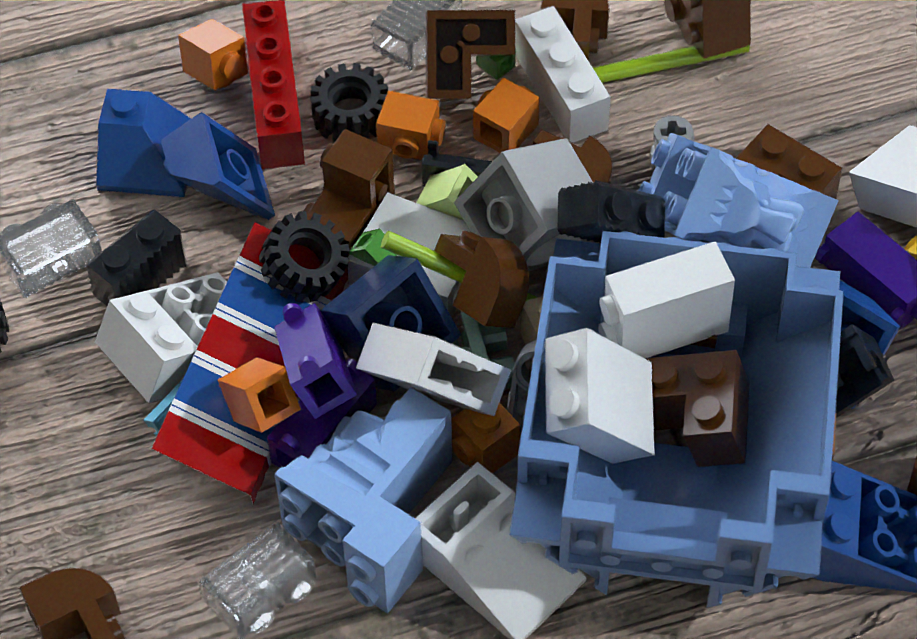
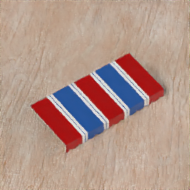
M256 222L252 226L151 448L250 495L253 505L257 492L263 484L265 473L271 465L267 437L279 423L261 433L234 422L217 379L256 357L285 367L274 326L285 321L283 308L289 303H296L303 310L315 303L319 310H321L343 292L345 283L349 279L346 268L331 292L325 297L321 295L317 301L310 302L307 295L303 302H296L295 293L293 292L290 293L287 299L281 296L280 293L284 288L278 285L272 289L268 285L272 275L263 277L261 268L264 263H259V255L263 250L261 248L271 230ZM292 245L289 247V254L298 265L307 269H317L320 267L317 255L309 248L302 245Z

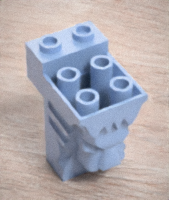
M673 133L669 134L667 141L664 139L659 141L651 160V164L656 166L650 182L643 181L638 190L663 197L665 200V231L674 236L695 242L712 243L716 241V243H727L738 247L755 249L773 248L781 252L797 253L796 266L807 268L811 267L839 201L772 172L757 168L753 164L733 158L732 155Z
M411 387L400 401L397 400L392 405L385 420L365 411H356L352 417L344 416L328 444H320L316 447L309 459L302 455L286 467H280L275 473L282 525L285 530L297 540L305 541L308 539L320 547L323 554L334 564L342 567L345 565L349 592L357 601L367 607L375 605L388 614L423 571L421 522L410 516L409 513L452 463L451 411Z

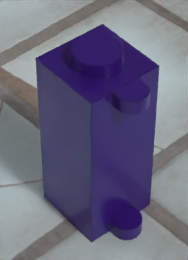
M859 211L826 235L825 243L818 248L814 259L820 264L825 265L829 270L840 271V279L873 299L900 326V330L914 319L917 320V259Z
M296 303L287 304L283 308L285 321L274 326L290 385L314 419L353 398L357 393L341 344L317 305L313 303L302 310Z
M348 359L346 362L357 395L314 419L300 399L298 402L301 410L282 420L267 437L271 463L280 468L286 467L302 455L309 459L316 447L320 444L329 443L344 416L352 417L356 411L370 413L377 405L375 379H373L371 374L357 369L358 362Z

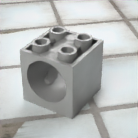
M564 138L502 151L456 199L454 204L470 232L481 237L512 241L524 255L528 271H532L549 265L550 256L553 257L556 238L576 241L586 240H581L579 237L574 238L573 236L567 237L566 234L560 235L558 232V192L561 187H574L575 184L581 185L582 183L587 184L593 181L568 139Z

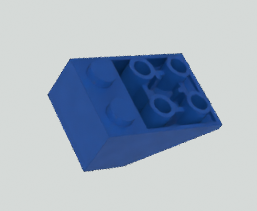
M832 461L830 494L823 518L819 575L812 578L823 582L917 593V495Z

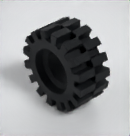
M345 63L338 64V72H334L330 67L324 70L325 78L318 75L315 79V86H311L310 101L314 126L316 130L320 129L321 136L327 139L332 134V140L335 143L343 130L346 129L368 139L369 133L377 137L376 122L388 93L387 83L384 84V77L380 73L374 76V69L369 66L366 67L364 72L361 71V64L353 63L352 69L346 70ZM349 98L360 99L366 102L362 107L353 110H344L334 106L337 102Z
M299 211L295 218L292 213L286 215L282 221L279 220L275 224L261 248L263 250L259 255V263H264L261 268L263 277L272 275L268 285L272 289L278 285L282 286L284 289L280 295L286 299L291 292L295 293L296 302H303L307 295L310 302L317 301L321 295L325 297L338 283L349 264L350 258H346L350 252L349 245H340L345 238L343 232L339 231L333 234L331 230L335 223L331 220H328L326 225L319 223L322 217L320 214L314 213L310 220H307V211ZM292 245H302L309 248L317 255L320 267L317 269H307L298 265L291 258L289 247Z

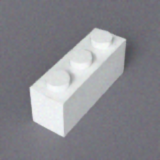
M552 6L515 19L516 57L564 137L574 143L588 138L589 135L593 136L607 131L609 128L611 96L555 7Z

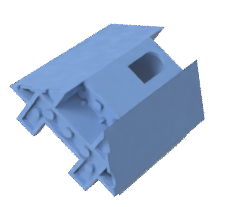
M603 231L601 243L556 238L554 254L549 259L518 454V482L509 535L523 544L527 542L539 543L546 548L545 557L571 574L577 573L578 568L595 578L594 588L607 595L611 572L709 585L707 608L722 604V595L742 590V595L747 597L777 588L778 578L784 576H795L804 580L819 575L823 518L830 494L843 291L839 290L840 271L796 266L797 253L781 252L773 248L755 249L732 246L727 243H717L735 279L728 332L717 336L715 349L689 344L649 358L737 350L750 382L745 464L697 467L688 447L654 443V455L612 464L580 449V446L568 444L546 433L545 339L584 328L599 334L598 325L604 322L599 299L605 296V278L607 275L708 243L686 241L677 237L660 238L636 235L626 231L618 233Z

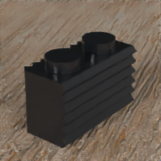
M597 180L594 183L575 184L574 187H561L558 192L557 230L560 235L566 234L567 237L573 236L574 238L579 237L581 240H593L594 243H601L603 231L617 233L626 231L636 235L665 238V200L661 196Z
M152 210L85 265L88 269L86 271L89 274L90 287L93 290L94 296L108 306L109 300L159 288L160 284L167 283V278H173V273H179L180 267H186L187 264L181 230L159 212Z

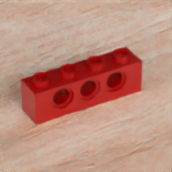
M285 0L242 4L261 168L264 170L305 165Z

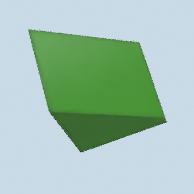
M516 48L515 55L476 56V64L494 79L498 80L516 67Z
M380 228L363 232L349 252L351 256L373 266L388 255L397 256L381 248V242L385 234Z

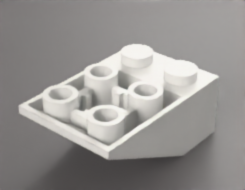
M217 272L109 300L95 343L148 403L164 399L184 378L227 281Z
M477 462L415 518L421 522L423 565L507 638L526 639L586 581V576L579 568L577 573L571 574L545 557L546 548L539 543L527 542L523 544L509 535L516 493Z

